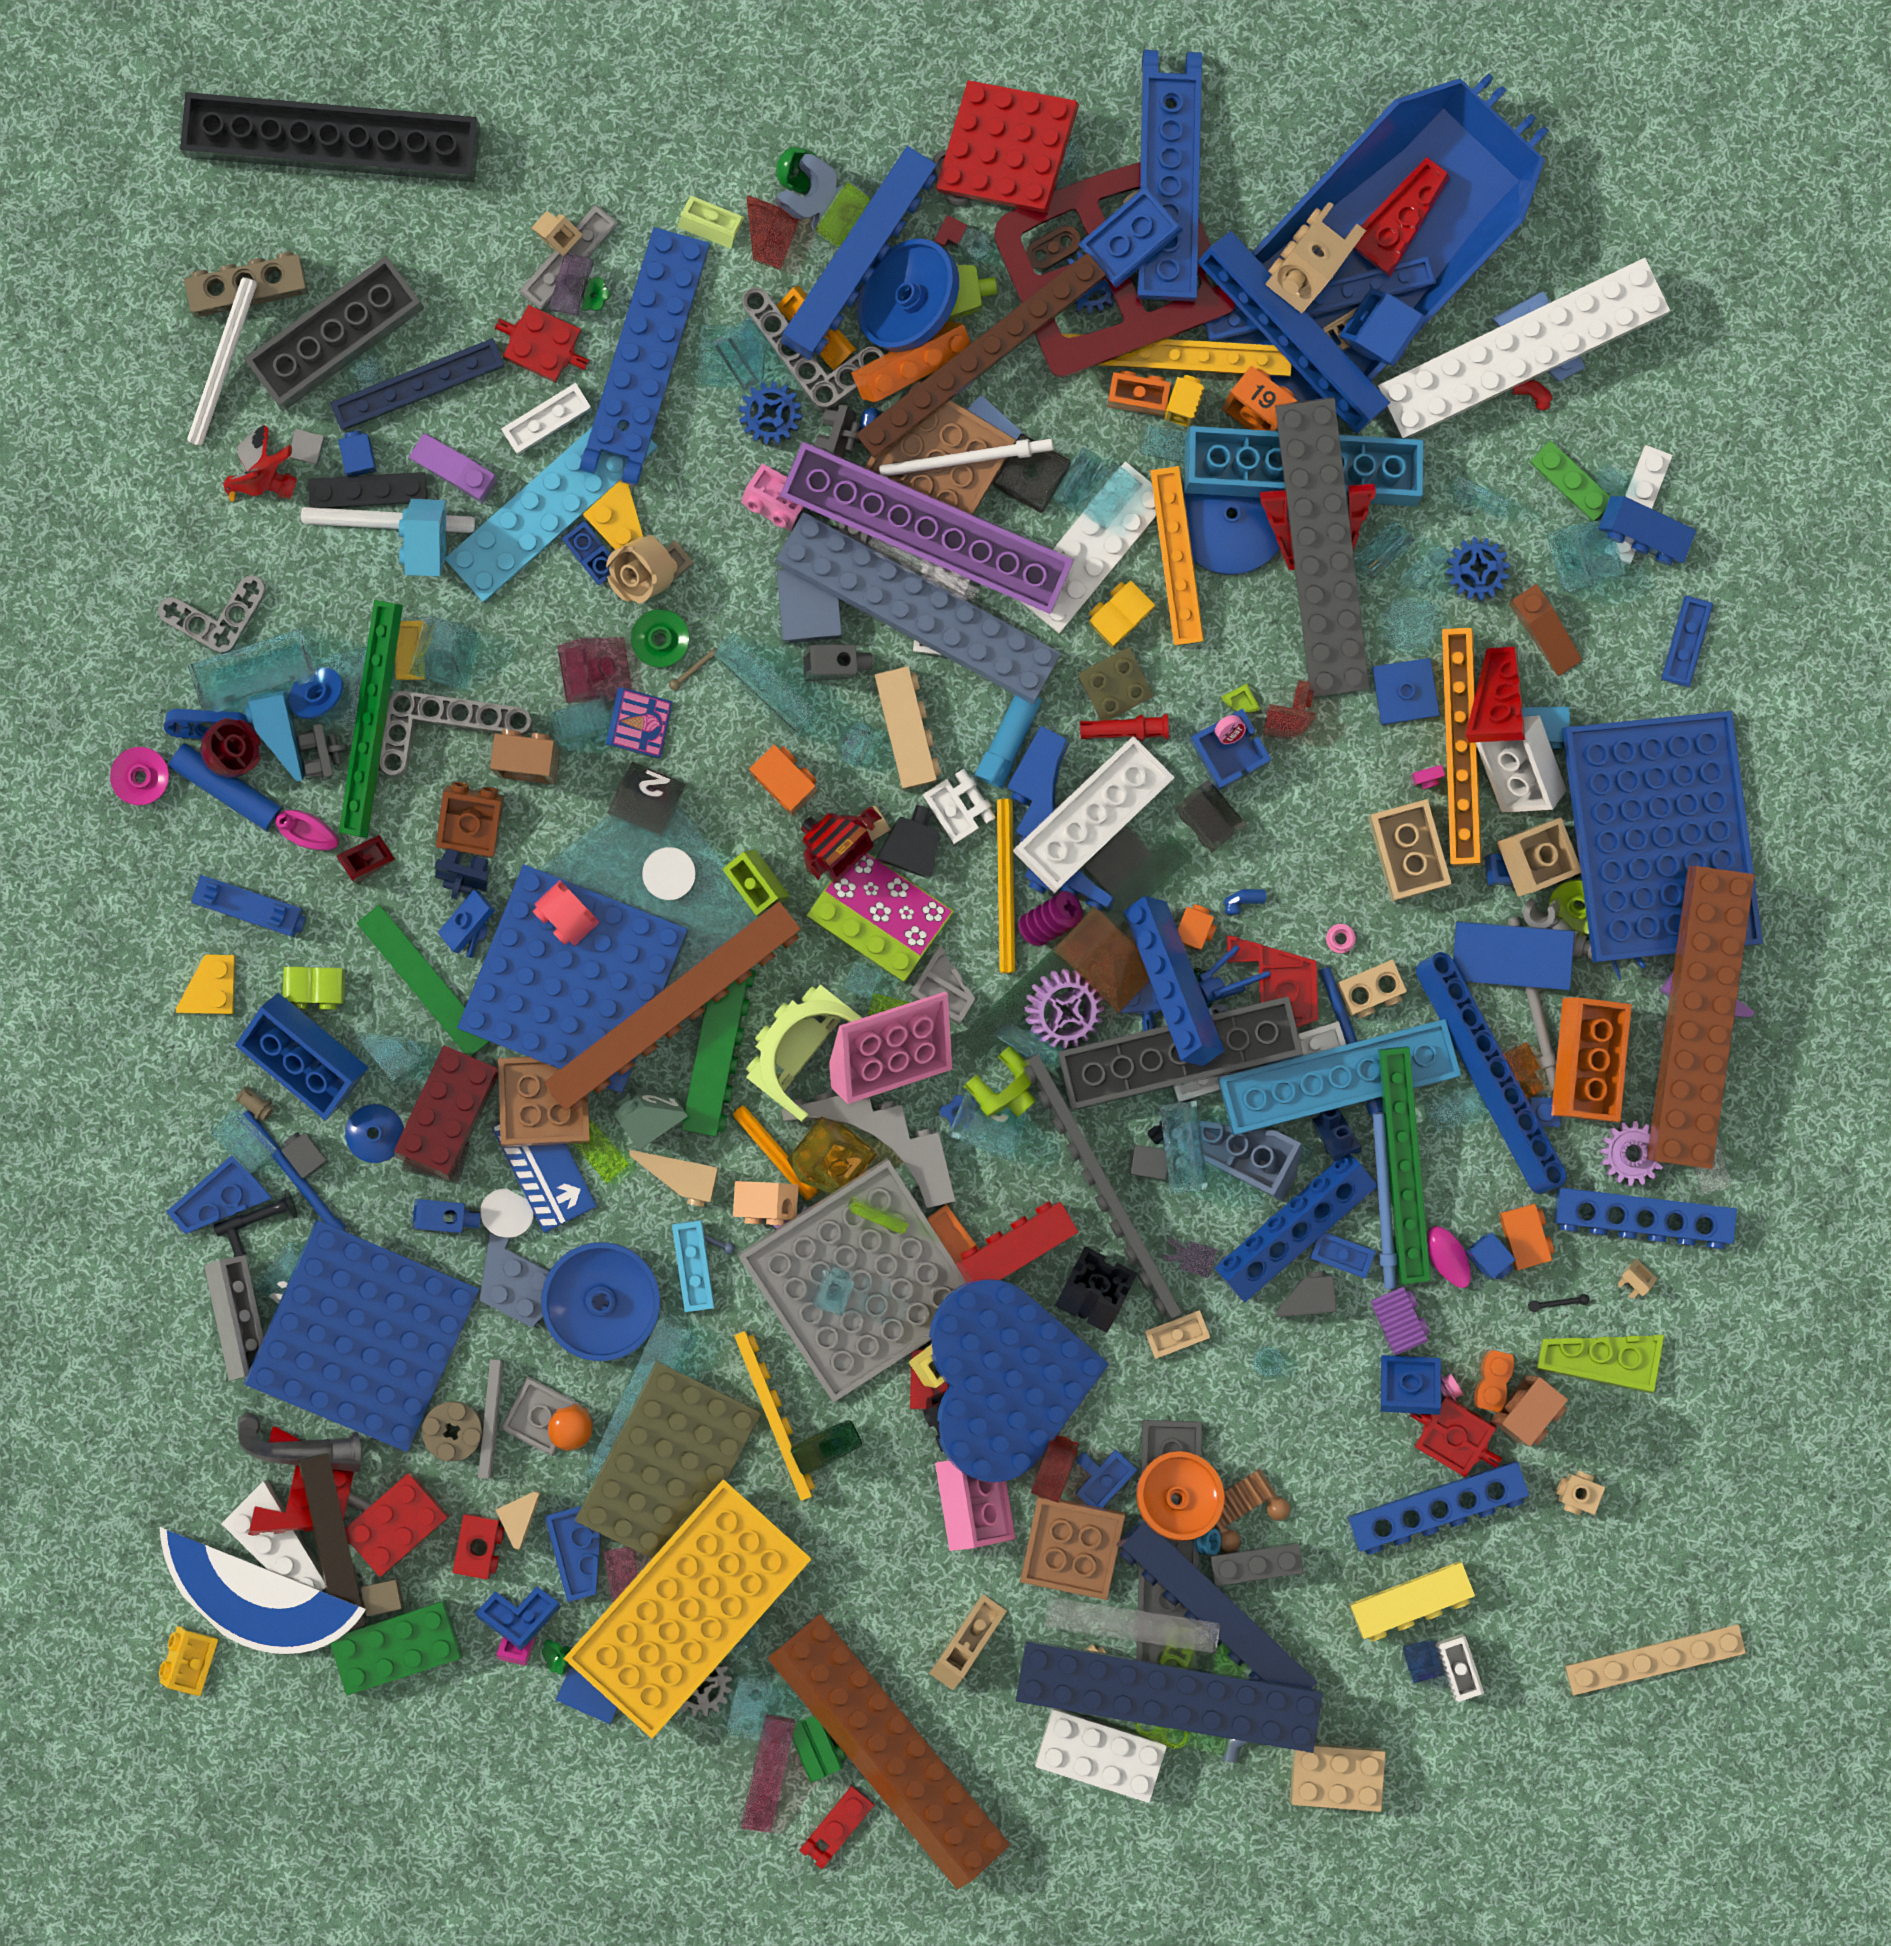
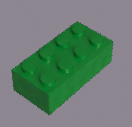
M446 1600L348 1631L339 1639L330 1643L346 1696L463 1657Z

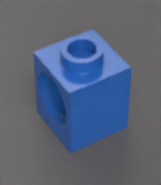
M352 431L344 434L345 438L338 439L345 474L348 477L377 472L370 437L367 433L362 434V431Z

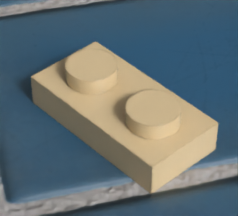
M1200 1310L1144 1331L1155 1359L1210 1338Z

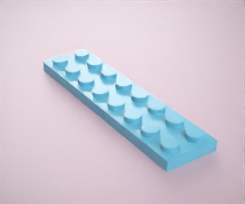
M622 421L618 424V428L621 431H626L629 428V423ZM592 427L445 557L446 562L483 603L622 479L628 459L601 452L595 474L579 470ZM652 439L646 458L658 448Z

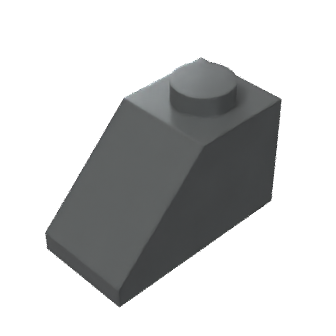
M1326 1271L1308 1272V1278L1301 1279L1276 1309V1317L1336 1312L1333 1276H1326Z

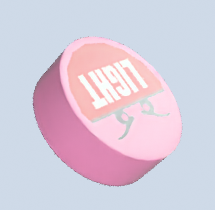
M1236 715L1223 718L1215 727V734L1223 744L1237 742L1246 731L1245 724Z

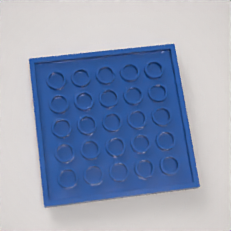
M523 864L457 1028L562 1069L665 989L688 929ZM559 880L600 921L575 947L570 942L564 945L553 934L557 928L549 920L544 924L533 912L536 908L534 903ZM635 1057V1058L632 1060L634 1064H635V1061H636L637 1057ZM633 1067L623 1075H620L618 1071L608 1078L611 1084L606 1088L622 1093Z
M316 1219L244 1384L408 1452L479 1288Z

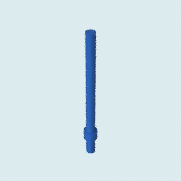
M1330 966L1319 970L1337 1021H1339L1345 1043L1358 1042ZM1382 1098L1369 1100L1365 1104L1369 1115L1372 1114L1373 1116V1113L1384 1112Z
M249 1110L243 1113L240 1117L324 1223L347 1232L345 1230L347 1226L340 1218L336 1219L309 1183L302 1179L282 1153V1149L259 1120L254 1118L255 1115Z

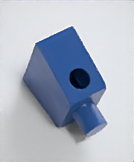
M415 1199L412 1229L462 1233L463 1227L479 1229L481 1211L464 1210L465 1203ZM445 1212H453V1222L444 1221L443 1215Z

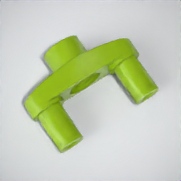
M1010 1045L997 1058L1009 1068L1015 1076V1080L1001 1093H994L978 1074L963 1086L981 1105L980 1109L987 1117H991L1008 1107L1018 1118L1037 1101L1027 1090L1032 1083H1030L1023 1070L1026 1067L1023 1061L1025 1059Z

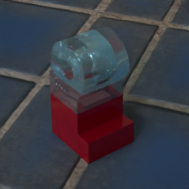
M949 215L946 216L934 239V242L944 249L948 243L962 250L972 261H982L989 255L990 240L988 237Z

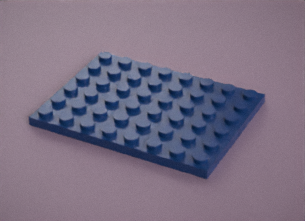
M1732 711L1562 728L1593 963L1676 954L1688 866H1701L1754 874ZM1755 879L1744 946L1763 944Z

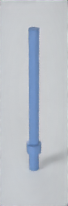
M1377 1112L1373 1113L1382 1242V1252L1379 1253L1380 1266H1383L1385 1289H1395V1265H1398L1397 1252H1394L1385 1113Z

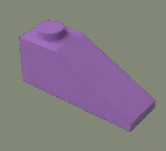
M425 433L408 457L481 504H483L498 481L495 474Z

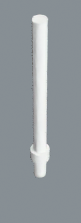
M1052 438L1032 442L1029 439L1019 440L1013 445L880 465L879 470L881 475L892 476L1013 456L1026 458L1031 457L1032 453L1054 450V443Z

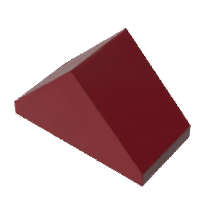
M380 835L336 856L351 880L356 884L395 860Z

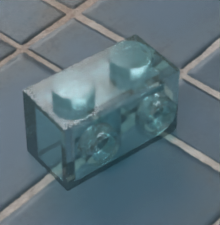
M740 1673L725 1734L758 1742L761 1741L762 1735L768 1736L772 1722L771 1718H767L769 1706L775 1707L779 1689L774 1688L775 1681Z

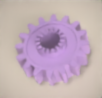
M1633 1121L1631 1128H1628L1625 1122L1620 1123L1621 1131L1611 1128L1609 1131L1612 1137H1604L1602 1139L1607 1144V1147L1599 1150V1153L1606 1155V1159L1600 1162L1601 1165H1608L1610 1168L1606 1174L1609 1176L1615 1173L1617 1175L1615 1182L1620 1183L1625 1178L1627 1186H1632L1634 1179H1637L1640 1185L1645 1184L1644 1176L1654 1179L1655 1175L1652 1170H1662L1663 1167L1657 1161L1647 1159L1650 1138L1648 1133L1649 1125L1645 1124L1641 1129H1638V1122ZM1630 1145L1637 1147L1640 1155L1636 1162H1631L1626 1158L1625 1152Z

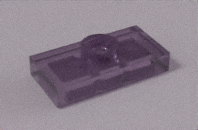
M569 253L563 256L549 306L551 311L579 317L594 265L592 259Z

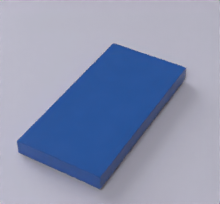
M1456 921L1453 961L1465 982L1570 990L1575 930Z

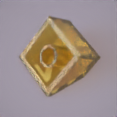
M821 1116L787 1158V1161L799 1182L832 1194L860 1176L877 1153L843 1124Z

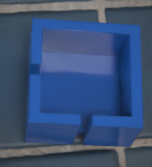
M1243 708L1231 714L1239 716L1246 726L1245 734L1237 742L1232 744L1220 742L1215 734V727L1218 722L1190 738L1193 748L1217 791L1240 780L1243 776L1242 771L1247 776L1271 761L1259 736L1253 739L1252 742L1249 739L1256 731Z

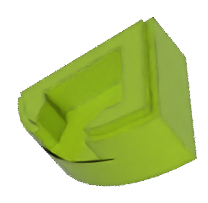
M1247 683L1221 696L1222 701L1229 708L1234 709V711L1243 708L1245 712L1253 713L1260 710Z

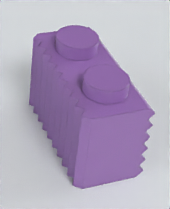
M1400 1287L1370 1300L1393 1355H1398L1428 1342L1425 1335L1430 1334L1424 1318L1418 1319L1413 1309L1418 1304L1411 1290L1406 1292L1404 1287Z

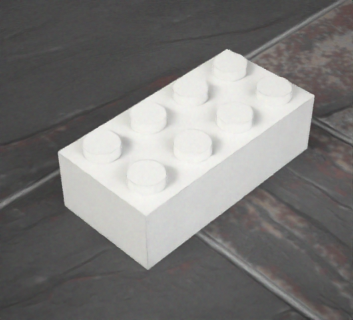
M1052 1708L1035 1761V1767L1149 1803L1167 1744L1166 1742L1087 1717Z

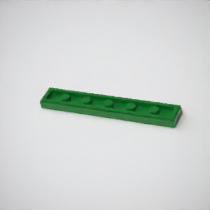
M381 905L376 906L357 922L358 926L466 1055L472 1057L490 1042L457 1028L465 1006Z

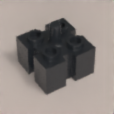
M1085 1246L1054 1306L1075 1317L1077 1314L1082 1319L1088 1317L1086 1323L1108 1333L1138 1273L1117 1262L1115 1266L1104 1262L1106 1256Z

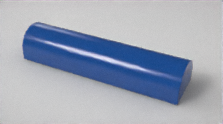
M186 743L179 747L169 763V768L266 832H268L283 809L282 806L238 777L224 778L214 774L205 765L201 753Z

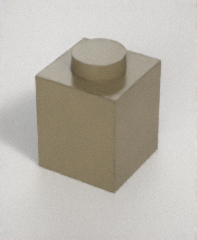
M399 1578L361 1587L362 1593H359L362 1608L366 1609V1616L404 1608Z

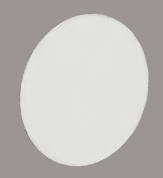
M673 847L661 848L653 852L645 861L642 872L643 881L648 891L654 896L664 900L678 899L684 896L693 886L695 867L691 858L682 850Z
M507 1188L498 1189L488 1194L483 1200L480 1209L481 1220L484 1226L491 1233L504 1238L521 1235L530 1227L533 1220V1210L528 1200Z

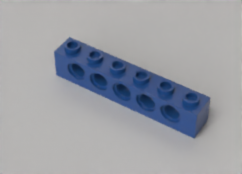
M1351 1154L1343 1156L1316 1177L1297 1196L1293 1197L1280 1211L1270 1217L1255 1233L1247 1237L1239 1247L1226 1256L1214 1269L1245 1303L1378 1185Z
M1557 1188L1553 1223L1560 1224V1230L1578 1232V1226L1589 1227V1233L1607 1235V1230L1619 1231V1237L1636 1239L1637 1233L1648 1234V1240L1666 1242V1237L1678 1238L1677 1244L1695 1246L1696 1240L1707 1241V1247L1725 1249V1244L1734 1243L1737 1208ZM1584 1203L1589 1204L1593 1209V1215L1587 1221L1581 1219L1578 1214L1579 1207ZM1612 1207H1617L1622 1212V1219L1617 1224H1613L1608 1219V1211ZM1642 1210L1649 1212L1652 1217L1648 1227L1640 1226L1637 1221V1216ZM1671 1214L1678 1215L1681 1220V1226L1676 1231L1669 1229L1667 1226V1218ZM1701 1217L1708 1219L1710 1222V1230L1706 1234L1699 1233L1696 1228V1223Z
M1513 1461L1497 1468H1492L1347 1516L1358 1551L1365 1550L1366 1555L1383 1550L1382 1544L1391 1541L1396 1546L1411 1541L1410 1535L1422 1532L1423 1536L1439 1532L1438 1526L1450 1523L1451 1527L1468 1522L1467 1516L1478 1513L1479 1518L1496 1513L1494 1507L1506 1504L1507 1508L1521 1505L1524 1503L1523 1498L1528 1497L1529 1493L1519 1463ZM1493 1482H1499L1503 1488L1501 1496L1496 1499L1490 1498L1487 1493L1488 1486ZM1466 1491H1470L1475 1498L1474 1504L1469 1508H1463L1459 1503L1460 1495ZM1436 1501H1443L1446 1504V1513L1442 1517H1434L1431 1513V1506ZM1408 1510H1415L1418 1514V1522L1414 1526L1408 1527L1403 1523V1515ZM1381 1519H1386L1390 1523V1531L1384 1536L1377 1535L1374 1529L1376 1522Z

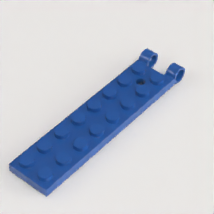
M1143 49L1140 190L1146 186L1178 222L1183 231L1138 269L1137 299L1196 302L1202 52H1187L1185 74L1158 73L1159 51ZM1174 100L1176 102V107L1172 109L1168 108L1166 106V101Z
M653 227L589 440L582 455L580 471L595 474L601 452L628 459L623 472L622 483L637 486L710 247L709 242ZM620 422H628L629 428L626 431H621L618 428Z

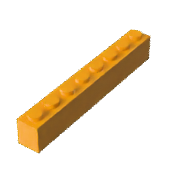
M1472 628L1442 629L1450 863L1452 867L1482 866L1478 748L1476 743H1468L1465 735L1476 694L1474 632Z

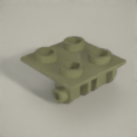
M1130 647L1078 673V679L1082 687L1085 688L1100 720H1111L1154 697Z

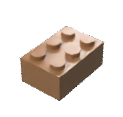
M504 729L502 734H494L490 769L498 778L556 785L561 750L549 735L532 733V737L528 738L523 737L519 731Z

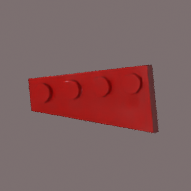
M1426 157L1361 225L1366 231L1353 249L1388 277H1391L1450 179L1448 173Z
M1515 647L1486 649L1465 734L1468 743L1525 740L1519 663Z

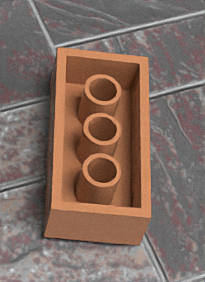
M1526 1375L1507 1398L1502 1410L1499 1413L1496 1412L1490 1422L1518 1444L1529 1447L1532 1444L1538 1445L1548 1434L1545 1428L1551 1420L1557 1422L1567 1410L1564 1404L1568 1399L1541 1377Z

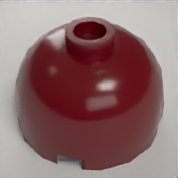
M224 718L210 726L202 737L200 747L202 760L214 774L224 778L244 775L255 768L261 757V754L259 755L260 738L255 729L244 720Z

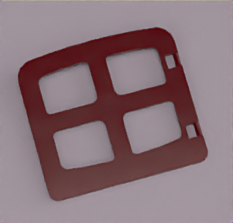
M1140 162L1090 177L1054 191L1048 213L1017 208L1000 218L995 227V243L1021 304L1072 265H1067L1043 275H1037L1021 242L1022 234L1074 210L1078 213L1087 235H1089L1105 221L1098 204L1099 200L1140 188ZM1198 218L1199 261L1211 244ZM1199 264L1197 265V276L1201 286L1197 289L1196 302L1174 301L1152 312L1145 311L1140 299H1137V292L1130 277L1117 288L1106 277L1105 280L1108 282L1123 316L1122 323L1089 334L1066 338L1061 334L1054 318L1036 332L1035 336L1051 373L1056 377L1064 378L1225 317L1232 313L1235 303L1219 285L1210 287L1205 276L1207 272Z

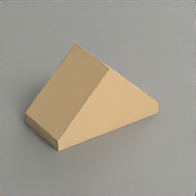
M539 1491L529 1493L496 1509L510 1542L515 1549L520 1550L523 1546L541 1495Z

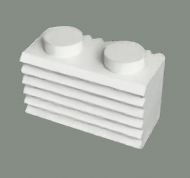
M1460 1634L1438 1641L1435 1646L1438 1648L1439 1658L1442 1659L1441 1663L1446 1671V1680L1450 1682L1448 1686L1451 1687L1452 1697L1460 1702L1483 1694V1687L1466 1636Z

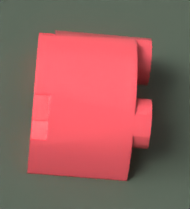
M561 880L534 903L536 906L533 910L534 914L544 924L549 920L557 928L553 934L564 945L570 942L575 947L600 923Z

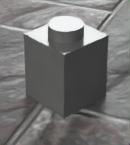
M296 1132L284 1142L286 1147L281 1150L302 1179H307L329 1162L311 1136L305 1132L302 1135Z
M1134 1145L1130 1175L1166 1180V1174L1172 1175L1175 1158L1169 1157L1170 1150Z

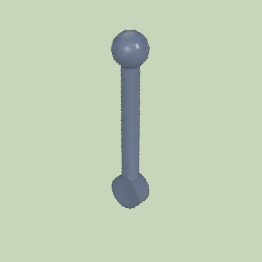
M704 1234L706 1242L724 1249L726 1254L734 1253L735 1246L732 1243L725 1244Z

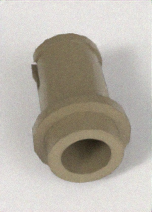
M245 1086L235 1099L236 1102L252 1112L256 1120L261 1119L264 1122L274 1111L270 1100L265 1101L248 1086Z

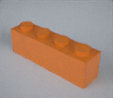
M948 321L936 335L923 345L904 352H889L851 372L861 398L878 402L935 372L969 346L971 341L964 324Z

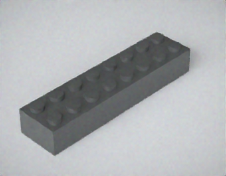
M1289 996L1211 1015L1224 1052L1204 1066L1180 1060L1168 1026L1059 1051L1058 1055L1071 1110L1088 1108L1304 1056Z

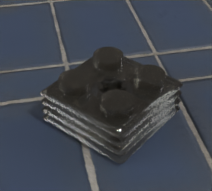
M1020 434L1017 441L1029 439L1030 442L1035 441L1025 434ZM1053 450L1032 453L1031 457L1019 458L1018 456L1007 457L993 481V486L1042 514L1069 470L1071 461ZM1032 467H1036L1039 477H1032L1031 480H1028L1026 478L1027 472L1024 470L1026 468L1031 470Z

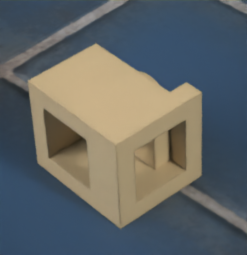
M547 211L531 227L549 247L562 256L583 235L564 215L558 214L555 217Z

